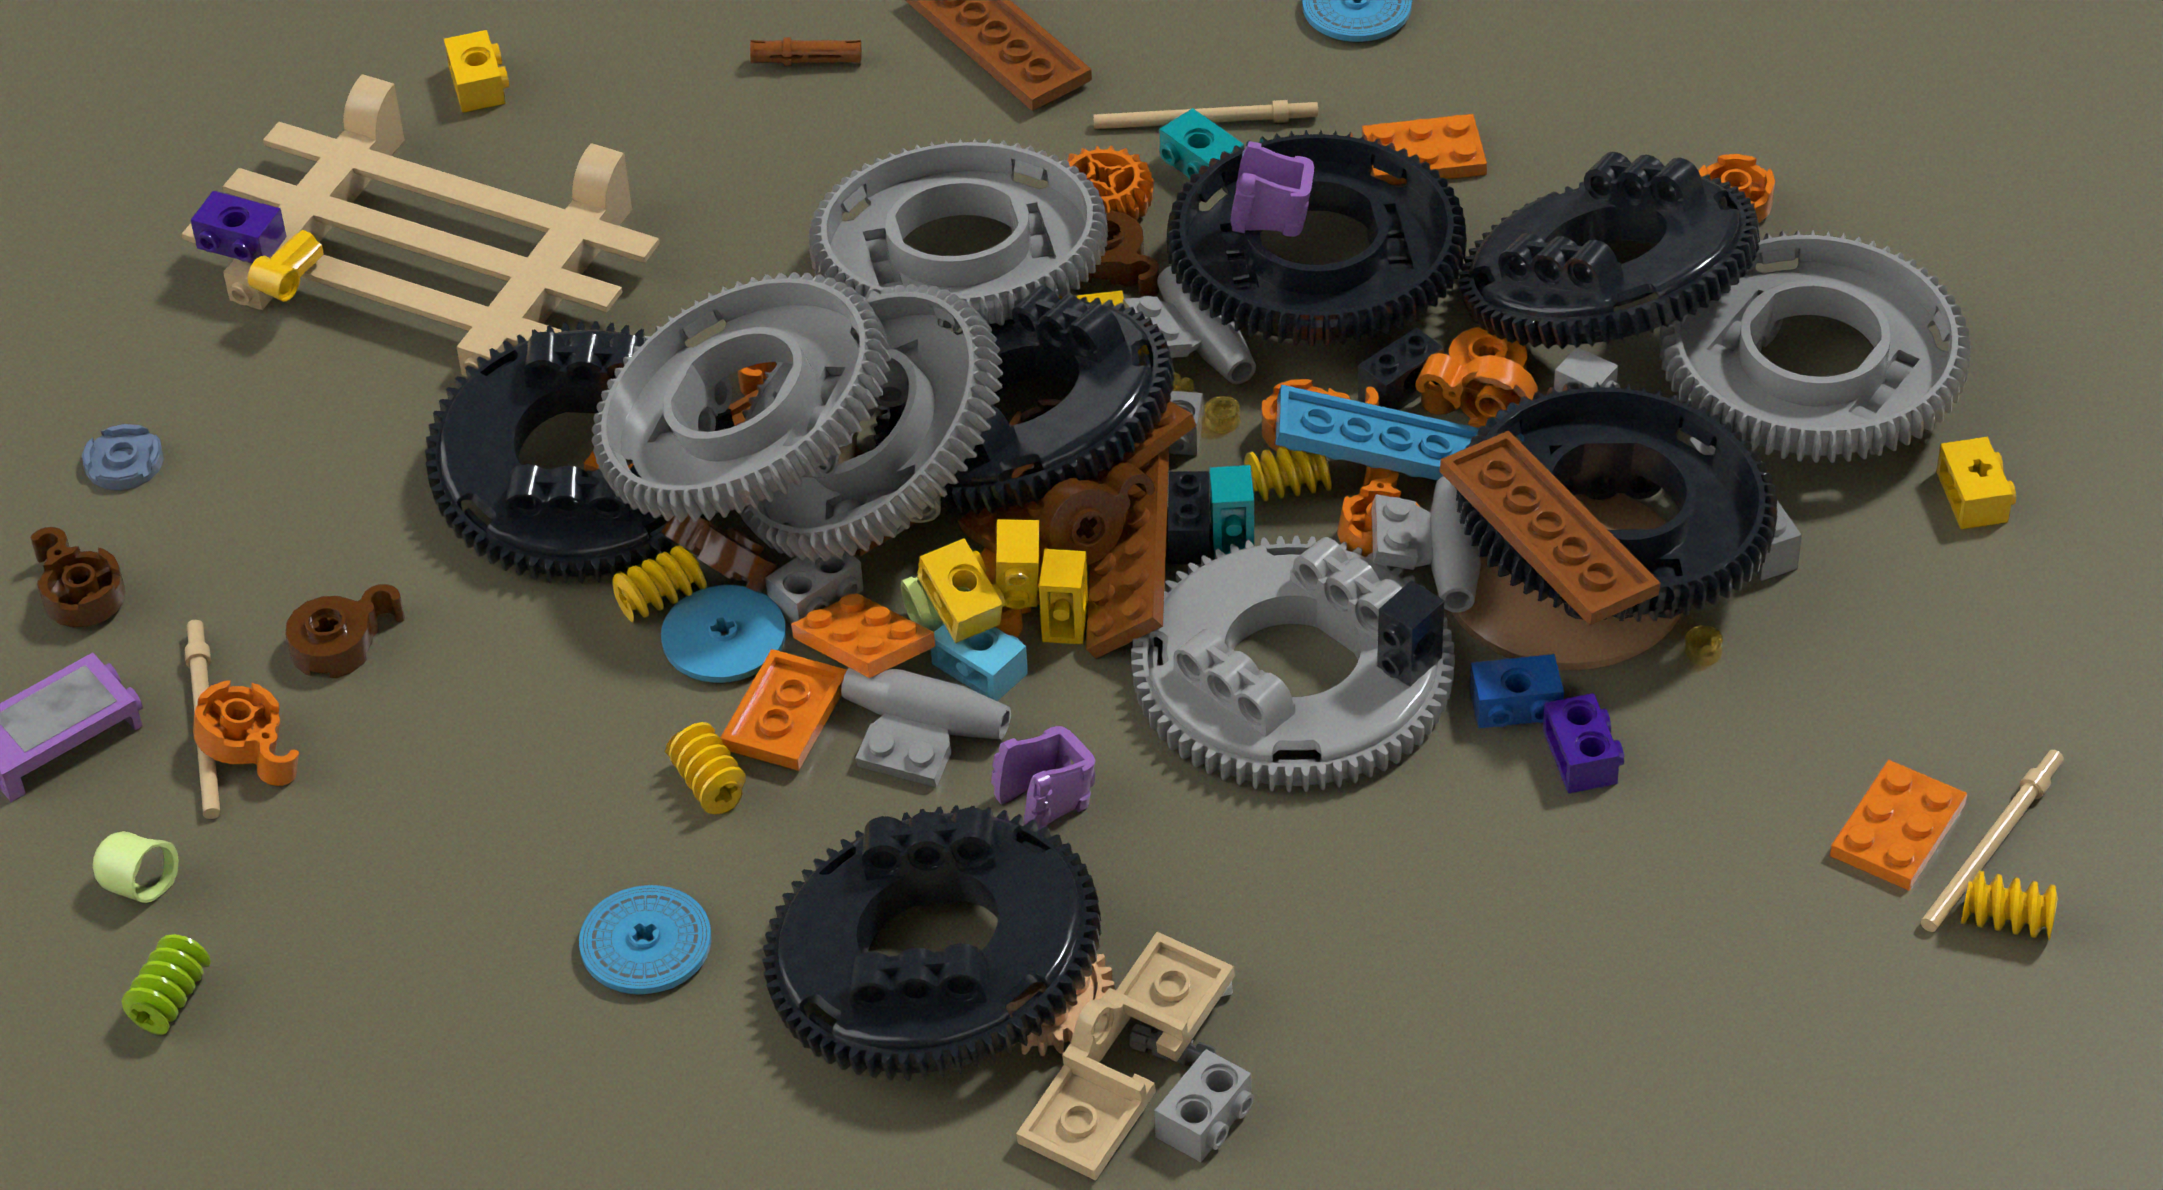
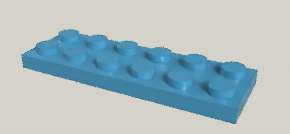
M1281 385L1277 397L1275 445L1283 446L1293 451L1302 450L1324 455L1334 460L1343 459L1361 463L1371 468H1384L1402 472L1411 477L1439 480L1443 477L1439 472L1441 459L1466 449L1470 445L1472 437L1477 435L1479 428L1286 385Z

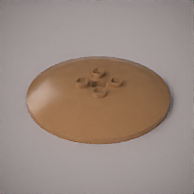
M1621 493L1603 500L1591 499L1585 494L1575 495L1607 530L1655 529L1666 524L1650 508ZM1480 557L1481 568L1474 604L1466 611L1452 612L1459 624L1474 639L1492 651L1509 659L1555 654L1559 670L1594 669L1633 658L1662 640L1672 630L1682 615L1681 613L1672 619L1658 617L1657 621H1653L1649 614H1643L1640 622H1637L1634 617L1619 621L1618 618L1610 616L1607 620H1601L1589 625L1584 619H1575L1569 616L1564 610L1563 603L1555 608L1553 607L1554 600L1549 597L1542 602L1538 601L1539 592L1536 590L1527 595L1524 594V583L1511 586V574L1499 577V566L1489 568L1487 566L1488 557Z

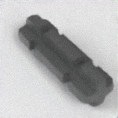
M1136 1023L1129 1036V1046L1132 1049L1145 1053L1150 1049L1152 1050L1151 1055L1185 1066L1188 1062L1193 1065L1205 1049L1216 1054V1049L1213 1046L1198 1042L1196 1046L1193 1045L1194 1040H1191L1178 1061H1174L1157 1053L1156 1042L1164 1031L1158 1030L1155 1033L1153 1032L1154 1027Z

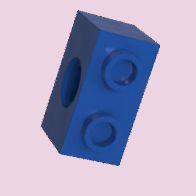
M1555 654L1471 663L1470 695L1478 729L1536 722L1543 723L1545 703L1564 699V690Z

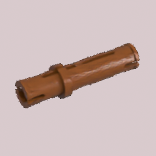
M784 37L783 40L775 41L750 40L751 64L784 63V66H792V63H861L862 60L861 40L801 41L792 40L791 37Z

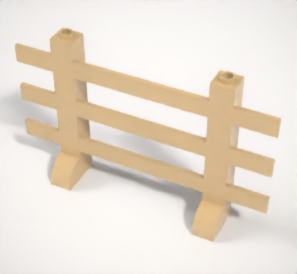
M364 74L357 79L349 93L344 110V131L337 139L282 122H278L263 139L264 146L316 161V164L297 186L242 168H238L222 186L225 193L281 208L287 237L276 252L301 230L313 234L315 239L320 242L334 226L508 281L489 306H484L323 255L301 276L320 284L468 330L469 332L457 346L461 374L467 376L465 369L467 366L479 369L477 363L479 356L488 361L491 360L489 349L493 348L502 353L504 352V341L509 342L512 346L518 345L517 335L519 334L528 341L532 336V330L545 332L548 326L544 325L545 321L563 299L608 312L622 294V287L582 275L601 250L646 263L660 244L657 237L620 226L632 211L624 153L591 143L583 153L575 172L572 188L573 200L566 209H562L393 157L394 152L405 141L394 83ZM374 179L546 232V234L530 255L524 257L363 207L353 202L369 182ZM190 223L182 232V239L196 244ZM234 259L223 272L229 299L240 305L263 310L273 297L249 286L247 276L252 263ZM552 327L555 333L562 332L560 329Z

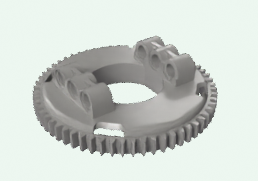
M961 138L958 143H948L945 140L944 144L934 145L931 142L930 146L922 148L916 144L914 150L907 151L902 148L901 153L897 155L889 152L884 160L876 157L873 165L864 163L862 171L853 170L851 178L843 177L840 184H835L832 187V192L825 194L824 200L819 202L818 209L814 211V218L811 220V228L809 229L810 259L815 276L818 274L822 275L825 279L829 277L833 278L836 282H844L847 287H852L857 294H861L866 299H868L871 291L881 294L884 287L894 290L896 285H901L905 288L908 284H914L917 287L925 284L929 288L936 286L940 290L946 289L951 294H956L967 304L969 303L986 320L988 325L993 323L1004 325L1005 320H1013L1012 309L1038 286H1045L1051 289L1057 296L1060 295L1062 297L1067 294L1070 295V289L1079 290L1080 281L1087 282L1089 280L1088 273H1095V265L1101 264V256L1105 255L1108 237L1107 215L1105 214L1103 199L1099 196V191L1094 187L1093 182L1087 180L1086 174L1079 173L1076 166L1070 167L1066 160L1059 161L1058 156L1055 154L1048 157L1045 150L1036 153L1031 145L1026 149H1022L1018 142L1013 146H1008L1005 140L1000 144L992 143L991 139L986 143H978L976 138L973 142L964 143ZM1014 172L1038 180L1048 181V187L1037 189L1027 184L1013 181ZM865 199L869 206L854 220H842L844 212L849 213L859 202ZM956 215L989 217L1007 224L1012 230V234L1000 244L985 251L962 256L927 254L915 250L903 242V239L917 227L932 220ZM945 320L941 326L943 328H952L953 332H957L961 328L959 324L955 327Z
M1782 230L1779 237L1772 238L1769 233L1765 234L1764 240L1759 242V250L1752 267L1747 269V274L1745 277L1740 278L1738 285L1731 286L1729 293H1721L1719 301L1711 300L1708 308L1700 307L1697 309L1696 315L1687 314L1683 317L1682 322L1678 320L1670 322L1668 328L1660 326L1659 359H1662V370H1666V381H1672V392H1679V402L1691 400L1692 408L1698 410L1704 406L1707 416L1719 415V424L1729 422L1732 428L1731 433L1740 431L1742 433V442L1745 440L1752 443V450H1755L1760 445L1765 447L1766 455H1770L1773 450H1778L1783 459L1789 453L1796 454L1798 461H1802L1804 455H1812L1814 462H1818L1820 456H1827L1832 463L1835 462L1836 454H1842L1846 461H1851V455L1854 452H1857L1862 459H1867V453L1870 455H1882L1883 446L1885 445L1892 451H1895L1898 440L1905 445H1909L1911 435L1920 439L1923 436L1924 429L1932 431L1935 421L1942 423L1944 413L1952 412L1953 403H1958L1959 394L1964 391L1971 358V340L1969 339V329L1966 327V318L1961 314V307L1955 305V297L1952 294H1947V286L1938 284L1937 276L1928 277L1926 267L1916 269V260L1912 259L1905 262L1902 252L1896 255L1890 254L1889 246L1881 250L1876 248L1874 240L1869 245L1861 243L1860 236L1853 241L1846 239L1844 233L1841 238L1831 237L1829 231L1826 236L1815 235L1814 230H1812L1810 235H1801L1799 230H1797L1794 235L1786 236ZM1798 258V266L1795 269L1762 273L1756 270L1757 263L1764 265ZM1797 315H1819L1845 322L1859 330L1874 347L1858 369L1845 374L1827 377L1806 376L1787 371L1776 366L1760 353L1762 346L1766 347L1776 337L1783 318ZM1936 324L1942 342L1949 340L1948 351L1937 348L1934 337L1928 327Z
M779 272L775 279L765 274L762 281L751 277L748 284L743 285L737 281L734 288L728 290L723 286L721 293L716 295L708 292L707 299L701 302L695 300V305L687 310L681 307L682 313L675 318L668 316V323L663 327L656 326V332L651 337L644 335L645 343L641 347L633 346L634 354L632 357L623 358L625 366L623 368H615L616 379L608 380L609 390L602 391L601 397L603 401L599 402L596 406L599 413L595 414L593 418L595 425L592 427L594 436L591 440L594 445L593 452L603 477L617 497L620 496L625 504L629 503L632 509L639 508L644 515L649 511L654 518L662 514L667 521L675 515L679 522H682L688 514L693 522H696L701 514H704L707 520H711L715 513L718 512L724 518L727 517L730 510L736 509L738 514H740L744 506L751 504L753 508H757L761 500L773 501V492L780 490L784 495L787 494L788 484L794 482L798 486L802 485L801 477L828 478L834 474L838 465V457L841 454L839 448L853 442V434L862 431L859 425L860 421L870 420L871 418L867 409L877 408L878 406L874 398L883 395L880 386L887 383L884 374L890 371L886 363L891 360L887 352L890 346L886 341L888 337L873 308L870 307L861 294H857L852 287H847L844 282H836L833 278L829 277L825 279L822 275L818 274L813 278L810 273H804L800 277L798 273L792 272L787 278L786 275ZM725 320L726 326L723 331L711 336L695 347L686 346V340L718 323V321ZM855 332L858 333L860 346L852 336ZM765 362H783L793 365L774 402L742 424L715 431V416L725 412L731 402L732 387L728 378L729 375L743 368ZM633 463L640 477L634 475L628 465Z
M908 284L906 288L896 285L894 290L884 287L881 294L871 291L868 299L863 297L870 307L873 308L883 325L888 337L886 341L890 346L887 352L891 360L886 362L890 371L884 374L887 383L880 386L883 395L874 398L878 404L877 408L880 405L895 407L907 401L906 406L896 426L875 449L838 464L836 471L831 477H801L802 485L798 486L794 482L788 484L787 494L784 495L780 490L773 492L774 496L771 502L764 499L759 501L757 508H753L751 504L744 506L742 513H740L742 520L771 549L774 548L780 554L784 552L790 558L795 555L800 560H804L807 556L811 561H816L820 556L824 561H828L832 554L837 559H841L845 551L854 556L857 549L862 548L864 551H868L872 541L881 545L884 536L896 537L905 528L908 529L910 527V521L925 523L938 517L940 514L941 496L945 497L947 495L944 486L947 483L957 484L958 480L954 474L957 470L967 471L968 467L963 463L964 460L977 456L973 449L976 445L983 444L985 441L980 435L983 431L990 430L991 428L986 419L996 415V412L990 405L999 402L1000 398L994 392L1002 388V384L997 380V378L1003 375V372L997 367L1002 363V359L997 355L1000 351V348L995 344L997 338L991 333L992 329L986 323V320L969 303L967 304L956 294H951L946 289L940 290L936 286L929 288L925 284H921L918 287L914 284ZM944 320L955 327L959 324L963 333L956 335L941 326ZM855 332L852 336L860 346L858 333ZM775 362L777 366L771 373L765 372L767 379L763 385H757L759 391L757 396L749 398L750 409L742 412L745 418L744 422L760 414L774 402L793 365ZM876 408L867 409L870 417L873 416Z
M1278 536L1274 545H1270L1268 540L1263 537L1260 546H1254L1250 540H1247L1245 549L1242 550L1231 544L1230 553L1227 555L1217 549L1215 550V560L1213 561L1203 555L1201 556V567L1189 563L1188 575L1177 571L1176 582L1165 581L1163 627L1138 639H1133V648H1131L1133 686L1135 693H1137L1138 704L1142 706L1143 715L1149 719L1151 729L1157 730L1159 739L1167 740L1170 750L1179 748L1181 759L1192 756L1194 767L1197 768L1205 763L1208 775L1219 770L1221 771L1223 781L1229 776H1234L1238 786L1245 780L1253 782L1254 789H1257L1260 783L1269 784L1272 792L1276 785L1286 786L1288 792L1291 791L1292 786H1303L1304 791L1307 792L1309 785L1318 784L1323 791L1326 783L1334 782L1340 788L1342 779L1349 778L1356 784L1358 774L1361 773L1371 778L1374 767L1381 771H1386L1388 760L1398 764L1401 760V753L1411 755L1414 744L1422 745L1424 735L1432 733L1433 725L1439 723L1441 713L1446 709L1454 680L1455 655L1454 642H1451L1452 632L1447 629L1448 620L1444 618L1442 658L1411 687L1397 678L1388 676L1382 669L1377 667L1379 608L1411 580L1415 582V577L1411 575L1403 578V568L1398 567L1390 571V566L1373 563V553L1364 557L1362 556V548L1359 547L1353 550V552L1347 551V542L1339 545L1329 537H1323L1316 542L1315 537L1311 536L1307 544H1300L1299 536H1294L1292 544H1285L1283 537ZM1282 624H1303L1319 628L1355 654L1358 663L1351 674L1337 686L1310 696L1292 697L1288 687L1279 677L1272 673H1266L1263 670L1259 671L1249 656L1241 651H1235L1234 648L1243 639L1264 628ZM1162 640L1163 665L1158 666V646ZM1314 749L1321 754L1320 762H1315V759H1279L1278 763L1273 762V754L1279 750L1297 751Z

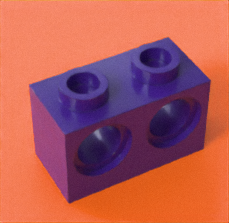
M1594 693L1546 702L1544 705L1543 732L1568 794L1618 784L1619 766L1624 765L1623 748L1619 740H1613L1608 711L1600 709Z

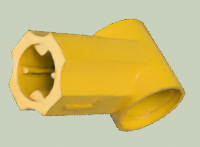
M301 230L288 240L271 258L260 256L255 259L247 276L249 286L280 301L290 300L297 292L300 277L324 255L322 244L315 239L313 234Z

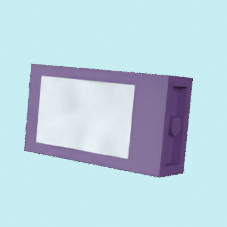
M92 652L0 703V790L10 802L26 794L21 780L22 776L124 719L134 730L143 726L139 710L143 709L140 698L133 688L125 689L118 673L110 663L104 665Z

